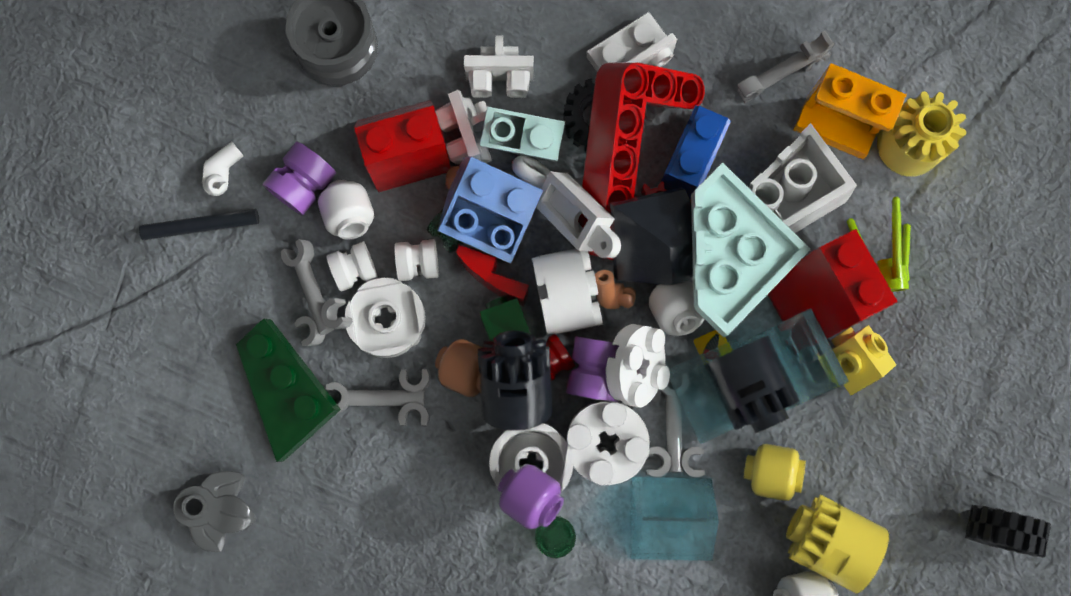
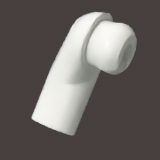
M232 141L204 162L202 184L204 190L209 195L219 196L227 190L229 167L244 157Z

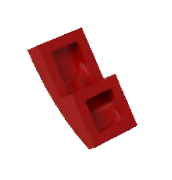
M460 245L458 246L456 254L459 262L478 282L501 297L506 296L508 301L517 298L519 305L524 307L529 294V285L495 274L498 266L496 257Z

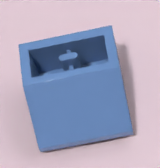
M463 157L448 191L437 231L511 263L543 190L476 158Z

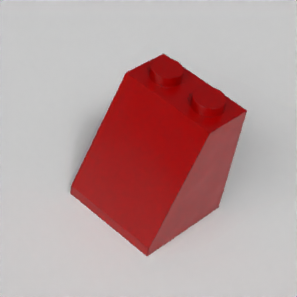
M431 100L360 119L355 124L354 129L363 161L378 193L445 174L451 168L444 138Z
M857 229L844 234L803 257L767 294L799 353L898 303Z

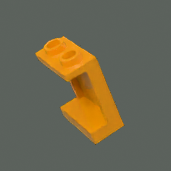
M830 63L807 96L793 130L801 133L811 123L827 145L863 160L868 155L876 134L881 129L888 132L894 127L907 94Z

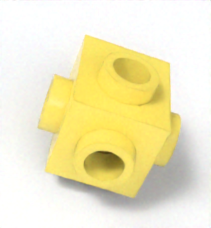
M869 325L856 333L852 327L831 339L834 347L823 355L828 362L831 374L842 382L850 395L883 378L896 366V363L888 353L885 341L879 334L874 333Z

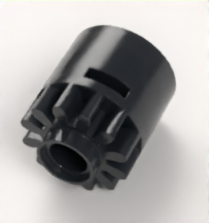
M506 331L495 336L494 342L484 341L483 348H479L477 351L482 416L485 422L498 429L513 431L531 429L545 423L553 412L550 349L546 346V340L540 339L535 341L533 334L523 331Z
M769 336L744 345L704 365L735 430L751 424L754 432L758 433L789 419L785 408L800 401Z

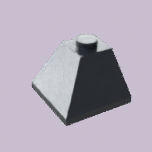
M679 187L610 203V214L615 218L611 224V230L618 236L621 242L620 252L613 258L615 279L664 285H675L693 280L692 208L684 188Z

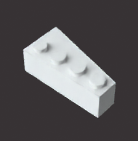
M810 123L801 132L800 136L790 146H787L777 156L776 160L750 183L748 188L796 233L846 203L857 184Z

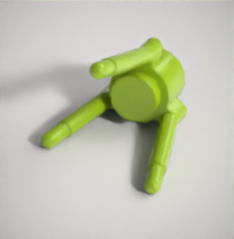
M897 196L892 199V258L877 261L878 268L892 292L908 290V281H910L908 266L911 226L908 223L903 225L901 238L900 198ZM849 218L847 220L849 230L857 229L858 231L854 219Z

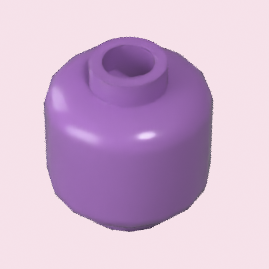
M524 465L517 471L510 469L498 485V491L501 492L499 502L501 510L527 529H535L540 525L547 527L555 519L563 505L564 499L560 496L561 488L559 482L534 465Z

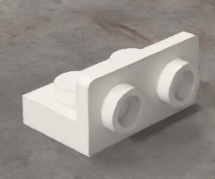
M648 12L588 50L586 57L596 71L603 64L609 62L642 63L662 67L674 56L673 51L677 38L673 33L666 36Z

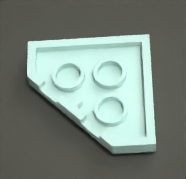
M722 163L691 194L694 309L720 335L725 337L735 329L811 249Z

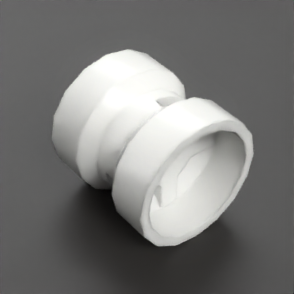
M435 239L422 240L419 245H411L409 242L395 243V263L399 281L412 280L414 276L423 275L426 279L439 277Z
M364 241L353 245L349 255L347 252L336 251L326 256L333 278L341 292L352 288L354 282L358 281V277L366 282L378 278L374 263Z

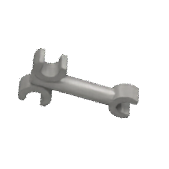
M824 30L813 42L808 43L805 41L800 46L802 51L758 76H751L737 85L739 87L737 91L744 103H747L759 96L764 89L797 70L804 68L805 71H809L816 62L822 59L823 61L828 60L831 56L829 50L834 46V42L828 32Z
M298 239L295 241L298 255L295 250L283 249L281 251V258L287 266L295 267L312 316H302L294 323L296 328L310 327V335L301 341L302 346H318L323 342L326 334L334 329H346L353 321L351 317L337 318L338 308L346 304L344 299L333 298L324 303L310 265L314 256L313 245L310 241Z
M401 369L399 382L405 390H348L344 385L337 382L326 384V390L339 391L341 393V401L337 404L341 410L338 413L345 411L349 406H403L398 414V421L401 426H407V416L411 411L420 412L421 426H428L430 421L429 412L424 407L425 389L430 384V374L427 369H422V379L417 385L409 384L408 371Z
M687 374L679 375L680 384L678 389H671L667 385L661 392L666 400L667 451L661 447L649 448V455L659 456L662 462L658 470H646V475L651 478L661 477L667 472H683L690 478L705 475L704 470H694L688 463L691 455L704 454V449L700 447H690L684 451L682 449L681 395L689 386Z

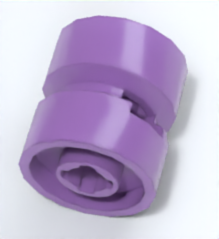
M296 141L283 157L285 166L283 168L276 167L263 182L262 186L286 206L303 216L316 200L315 190H324L335 176L336 171L319 155Z
M575 337L572 359L579 364V367L571 371L566 393L618 402L619 400H615L610 395L607 387L606 365L608 357L615 358L619 345H613L612 342Z

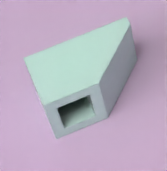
M487 106L480 146L557 162L565 121Z

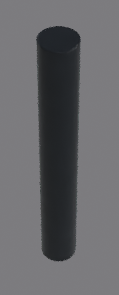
M257 209L144 224L139 226V234L142 240L254 225L259 224V214Z

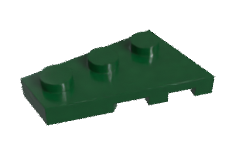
M264 318L236 344L276 462H283L341 409L271 319Z

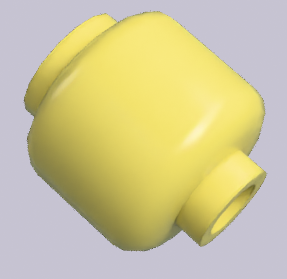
M762 444L758 447L755 456L747 455L744 479L751 480V488L755 495L788 501L792 499L795 492H802L806 461L800 460L799 453L794 448Z

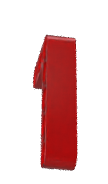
M622 62L605 63L597 71L582 187L609 214L610 203L634 198L646 105L676 109H694L695 105L700 106L705 95V86L700 76L642 63ZM582 213L579 216L578 222L584 228L588 218ZM588 251L589 255L599 257L594 251Z

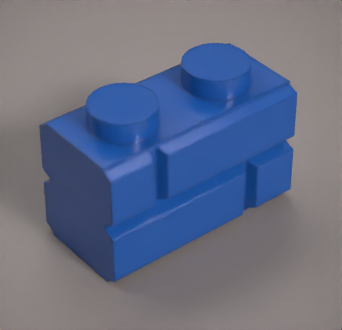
M695 105L661 182H664L665 189L670 190L682 187L686 190L691 200V194L707 177L731 123L730 119Z

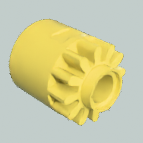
M923 91L916 99L909 98L902 105L894 127L888 132L881 129L878 134L877 149L884 164L900 175L919 176L930 171L959 147L958 141L967 133L965 129L959 126L966 119V115H955L953 112L958 102L953 100L947 105L944 104V94L942 92L937 93L933 98H929L928 93Z
M820 495L818 498L815 497L813 499L811 507L801 505L790 521L786 532V538L793 542L788 549L789 559L853 593H860L872 581L883 561L889 542V532L886 528Z

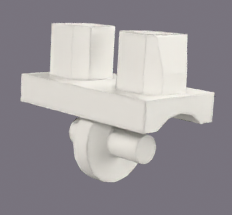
M503 35L495 36V46H481L480 55H464L466 81H469L472 97L492 96V81H507V96L511 98H526L530 81H533L534 56H518V46H504Z
M460 90L449 93L450 102L435 112L443 131L447 133L459 127L462 135L461 138L446 144L450 160L457 165L461 164L463 157H473L484 163L491 162L492 159L488 148L480 146L487 111L485 101L473 105L472 99L462 97Z

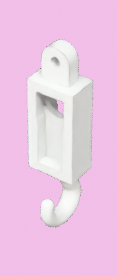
M525 155L517 156L513 160L512 169L516 176L543 190L536 208L578 251H594L602 258H614L619 254L621 249L620 239L610 229L615 218L568 173L549 171L543 164ZM582 213L588 218L584 228L578 222L579 216Z

